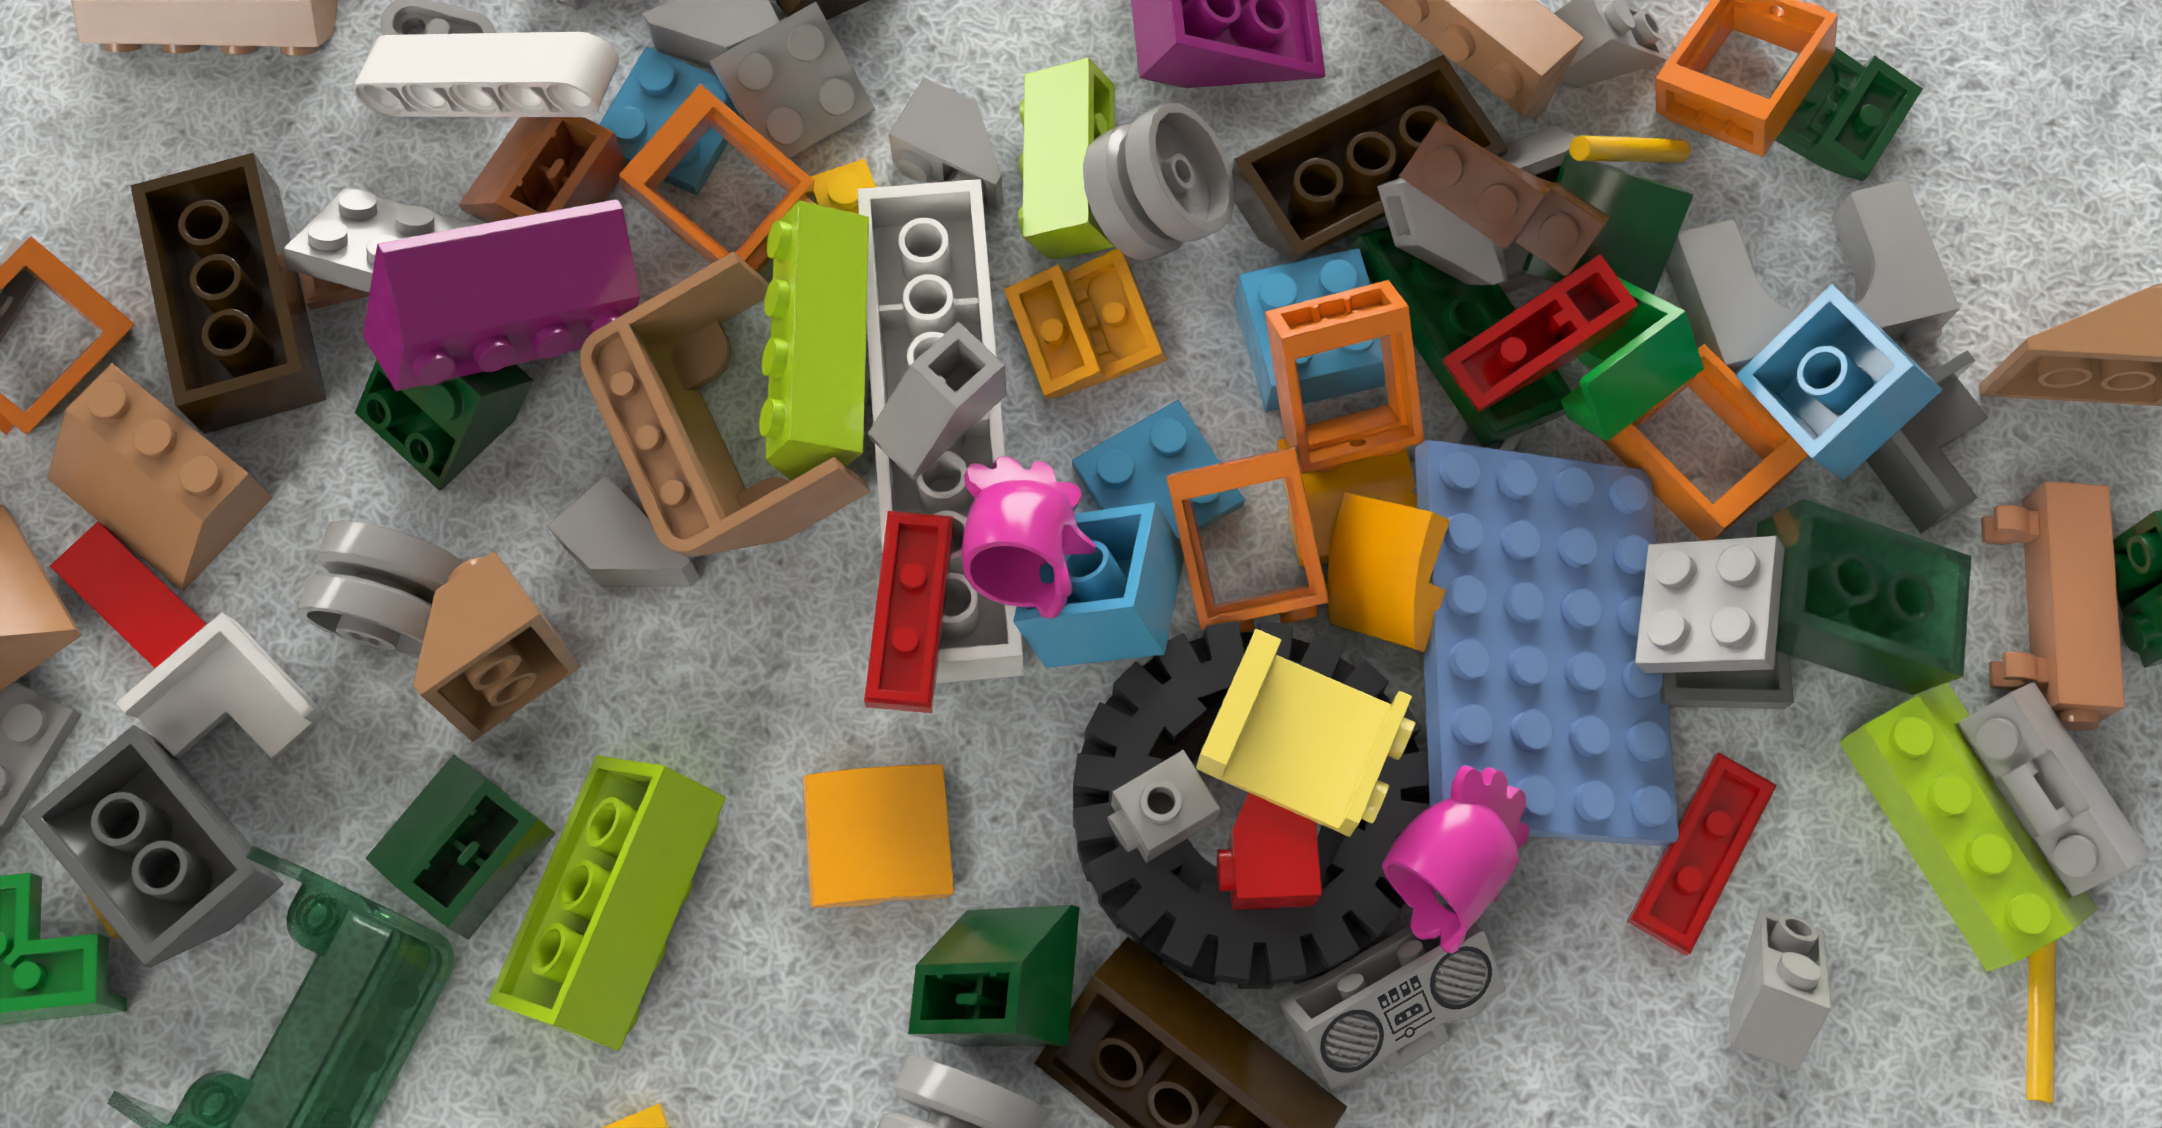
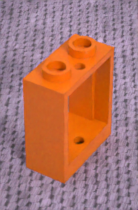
M1710 0L1655 78L1656 112L1672 122L1764 157L1835 54L1838 14L1827 11L1815 3H1805L1799 0ZM1732 30L1800 54L1770 99L1702 74Z
M699 84L619 174L622 189L711 264L730 254V252L655 190L710 127L713 128L788 192L735 252L759 273L771 259L767 255V239L772 224L776 220L780 221L798 200L815 204L810 200L814 194L815 180L702 84Z
M32 236L0 266V291L24 268L101 332V334L25 412L0 393V431L5 435L15 426L27 435L135 325V323Z
M1389 280L1265 311L1285 445L1287 448L1296 446L1302 474L1312 471H1332L1341 467L1343 463L1373 455L1390 456L1400 452L1404 447L1424 442L1409 306ZM1380 338L1388 404L1306 425L1296 359Z
M1703 344L1698 348L1704 370L1606 442L1603 439L1602 441L1628 468L1642 469L1651 479L1652 492L1700 541L1717 540L1791 475L1809 455L1736 377V374ZM1687 387L1693 390L1763 460L1713 504L1638 430Z
M1296 446L1173 473L1166 477L1200 630L1205 629L1206 625L1238 621L1240 633L1255 629L1254 618L1278 613L1280 623H1290L1319 615L1317 605L1329 603ZM1285 478L1308 584L1216 604L1192 498Z

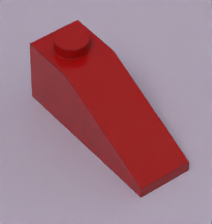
M1600 254L1443 358L1442 364L1479 413L1576 359L1624 327L1638 304Z
M1248 792L1228 839V849H1217L1216 861L1219 891H1231L1232 910L1314 906L1322 895L1316 822Z

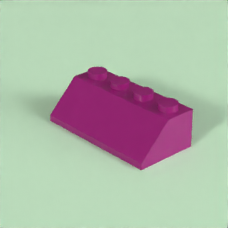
M611 200L377 243L363 337L395 391L422 385H436L453 378L484 371L494 372L506 366L542 358L551 359L564 353L581 350L586 339L594 331L636 308L640 299V292L623 207L618 200Z

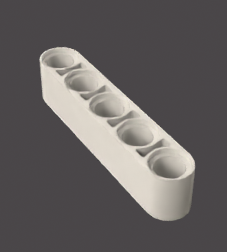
M584 32L379 36L375 41L353 86V94L371 110L393 117L594 116L599 110L618 66L619 55L605 40Z

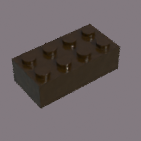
M254 152L130 185L175 406L203 434L327 400L298 272L285 269L284 247L291 239L279 187Z

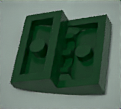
M1835 46V54L1775 141L1826 170L1863 181L1870 175L1923 88L1875 55L1862 65ZM1799 53L1796 55V57L1794 58V60L1792 61V63H1791L1790 66L1788 67L1787 71L1785 72V74L1783 75V77L1781 78V80H1780L1779 83L1777 84V86H1776V88L1774 89V91L1777 89V87L1779 86V84L1781 83V81L1783 80V78L1786 76V74L1788 73V71L1790 70V68L1792 67V65L1794 64V62H1795V61L1797 60V58L1799 57V55H1800Z
M1566 153L1555 183H1561L1610 217L1571 273L1601 254L1617 277L1654 295L1693 194L1678 187L1629 174L1620 168L1596 161H1577L1570 154ZM1528 252L1522 268L1526 273L1554 283H1558L1566 277L1531 252Z

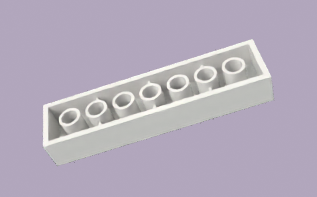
M981 179L857 189L859 214L869 217L866 326L873 424L909 366L957 322L961 323L996 356ZM1001 402L995 405L915 480L911 479L875 444L882 553L888 511L953 516L954 518L936 683L1024 676L1021 632L1013 623L1017 606H1008L989 600L974 590L965 578L961 552L966 521L970 508L975 501L974 496L966 489L964 474L971 464H982L991 469L998 457L1005 456Z

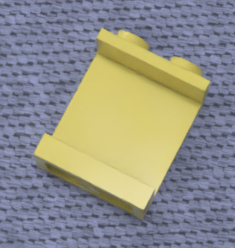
M1255 629L1202 748L1196 769L1350 837L1361 819L1373 824L1382 806L1389 785L1377 779L1387 756L1399 761L1409 741L1415 722L1405 718L1404 715L1412 696L1398 691L1391 704L1276 655L1281 639Z

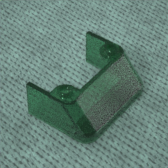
M252 845L245 858L301 884L288 908L286 926L290 937L295 943L316 953L317 956L251 1077L248 1079L225 1070L207 1073L198 1078L188 1088L175 1113L115 1090L107 1104L142 1128H370L454 967L453 947L444 935L302 866Z

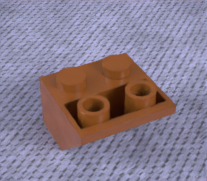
M519 117L463 197L459 207L462 211L483 222L491 223L605 202L620 180L619 174L627 164L615 133L585 117Z

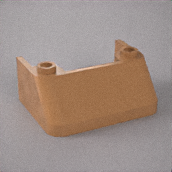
M734 251L597 329L586 339L580 351L579 362L581 371L658 539L667 548L687 557L703 556L786 540L871 492L863 478L835 457L792 481L772 477L764 479L747 489L745 488L699 388L721 376L729 365L732 349L722 323L764 300L769 285L761 275Z

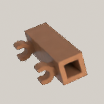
M2045 481L2021 500L2022 507L2016 505H1997L1994 508L1995 517L1984 516L1981 518L1983 543L1995 545L2024 543L2030 653L2004 652L2002 654V662L1991 661L1988 663L1990 688L2017 690L2031 682H2035L2066 730H2092L2100 726L2099 722L2125 708L2110 489L2106 485Z

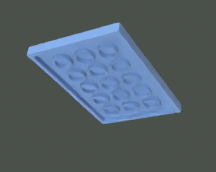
M1425 440L1415 448L1417 508L1431 511L1450 519L1429 580L1430 584L1445 589L1446 592L1441 607L1434 612L1431 636L1425 653L1423 652L1430 807L1450 798L1451 785L1459 768L1470 766L1481 773L1483 769L1490 767L1505 773L1508 786L1519 788L1525 793L1526 807L1520 822L1528 825L1530 829L1529 836L1647 846H1667L1669 843H1675L1679 833L1669 704H1661L1660 698L1663 675L1662 673H1644L1635 664L1648 544H1656L1651 479L1642 469Z

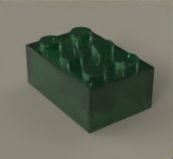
M1804 498L1757 523L1756 537L1777 536L1785 547L1776 651L1910 695H1915L1964 677L1971 571L1970 555Z

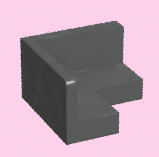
M1968 350L1928 373L1943 390L1866 460L1921 534L1970 505L1978 498L1941 450L1944 446L1981 425L1988 418L1958 379L1975 362V359Z

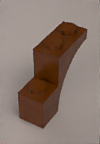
M1441 120L1435 122L1399 176L1507 250L1516 242L1566 277L1574 269L1610 218L1561 183H1552L1525 172L1479 146Z

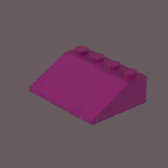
M1131 0L1140 79L1183 88L1319 79L1326 76L1315 0Z

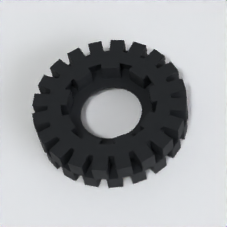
M1238 621L1206 625L1203 637L1190 642L1184 633L1168 640L1165 655L1153 656V659L1143 666L1135 661L1113 683L1111 697L1105 704L1099 702L1085 729V741L1081 753L1077 754L1072 793L1073 828H1075L1077 853L1087 882L1091 881L1099 896V905L1117 929L1122 926L1139 946L1161 963L1167 961L1183 969V976L1214 986L1217 981L1238 984V989H1272L1275 984L1293 981L1294 985L1322 976L1331 968L1352 959L1371 945L1402 912L1401 908L1405 901L1384 875L1382 863L1394 841L1408 824L1430 807L1428 751L1419 752L1414 738L1421 728L1409 707H1407L1404 717L1414 721L1415 725L1400 760L1398 761L1387 756L1377 780L1388 784L1389 788L1374 823L1372 824L1361 819L1350 837L1321 825L1317 842L1322 895L1314 906L1232 910L1231 891H1219L1217 867L1203 858L1193 847L1189 839L1184 840L1148 863L1145 862L1137 848L1128 853L1117 839L1107 819L1108 816L1115 813L1111 806L1112 793L1114 790L1182 750L1185 751L1192 763L1200 755L1254 633H1240ZM1260 621L1258 630L1281 639L1276 655L1384 702L1392 703L1384 693L1389 681L1366 660L1356 668L1342 659L1341 655L1346 646L1315 632L1311 643L1292 638L1293 625Z

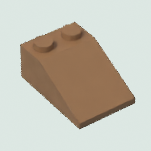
M2162 283L2145 288L2028 337L1979 384L1980 396L2162 406Z

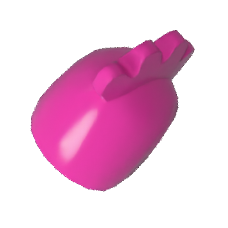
M1008 456L998 457L991 469L982 464H971L964 474L966 489L975 498L966 521L961 550L965 578L974 590L989 600L1008 606L1036 607L1041 617L1054 619L1066 605L1068 596L1072 594L1071 580L1064 555L1093 554L1096 552V545L1077 527L1074 510L1077 508L1082 495L1081 490L1075 484L1057 482L1053 468L1045 462L1036 461L1029 470L1023 469L1016 459ZM1047 562L1053 567L1055 578L1049 584L1041 582L1039 573L1040 568Z
M1470 766L1459 768L1451 785L1450 798L1427 808L1409 823L1394 841L1382 863L1384 875L1392 887L1413 909L1410 927L1414 935L1421 940L1441 936L1440 944L1442 950L1452 954L1458 951L1465 940L1469 928L1483 914L1492 901H1498L1500 890L1518 866L1520 860L1518 850L1529 837L1530 829L1528 825L1520 822L1526 807L1525 793L1519 788L1508 786V780L1504 772L1490 767L1483 769L1481 773ZM1434 889L1449 903L1456 914L1446 909L1437 901Z

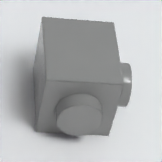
M1182 750L1114 790L1111 806L1115 813L1108 816L1107 819L1123 848L1128 853L1137 848L1145 862L1148 863L1216 822L1220 807L1189 757Z

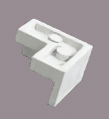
M222 612L116 702V705L124 714L137 718L174 757L181 758L230 715L270 758L276 759L325 716V713L237 621Z

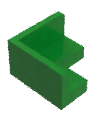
M1621 278L1619 280L1637 302L1638 306L1624 327L1577 357L1583 365L1592 370L1580 379L1579 387L1561 399L1569 420L1606 442L1704 370L1686 311Z
M33 873L1 875L0 1025L127 1012V998L108 993L109 937L100 934L40 939L42 877Z

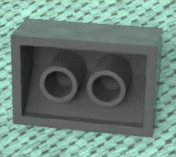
M135 725L131 726L22 816L142 964L149 968L230 931L284 885L179 759L174 757L157 738Z

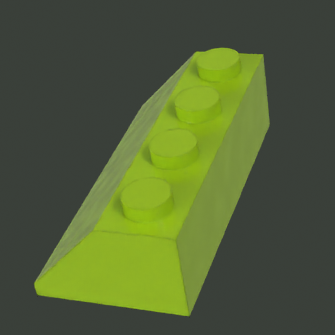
M800 200L796 202L780 221L776 220L772 224L767 239V255L769 258L774 259L773 279L768 285L764 301L765 314L771 317V338L764 348L762 372L764 376L769 377L768 399L763 404L759 420L760 434L766 437V461L790 481L833 457L847 466L863 453L869 217Z
M1947 682L1917 695L1862 725L1840 740L1839 743L1981 964L1988 972L2016 963L2073 931L2097 911L2098 907L2087 891L2074 897H2069L1956 725L1957 722L1970 715Z
M596 755L487 1002L620 1052L626 1035L637 1022L640 1011L639 1004L652 973L664 958L667 946L666 940L678 911L691 893L693 876L705 847L713 839L719 824L718 816L726 797L663 765Z

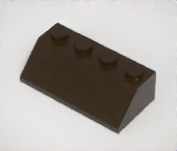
M1443 54L1234 158L1232 174L1234 178L1235 204L1260 242L1288 258L1298 261L1386 216L1377 186L1401 178L1399 177L1436 121L1441 120L1500 158L1507 154L1509 148Z
M1129 937L1121 943L1092 976L1071 1007L1068 1046H1045L1034 1062L1036 1066L1114 1128H1335L1348 1107Z

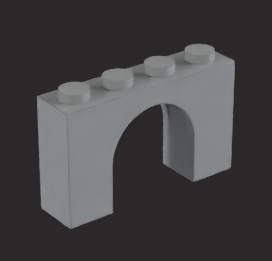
M1907 179L1849 192L1831 218L1854 274L1856 283L1854 303L1894 342L1903 340L1907 348L1918 347L1937 339L1942 335L1941 329L1958 312L1960 307ZM1735 219L1678 233L1665 267L1679 305L1687 313L1697 348L1705 344L1737 375L1800 313L1779 304L1764 290L1754 272Z

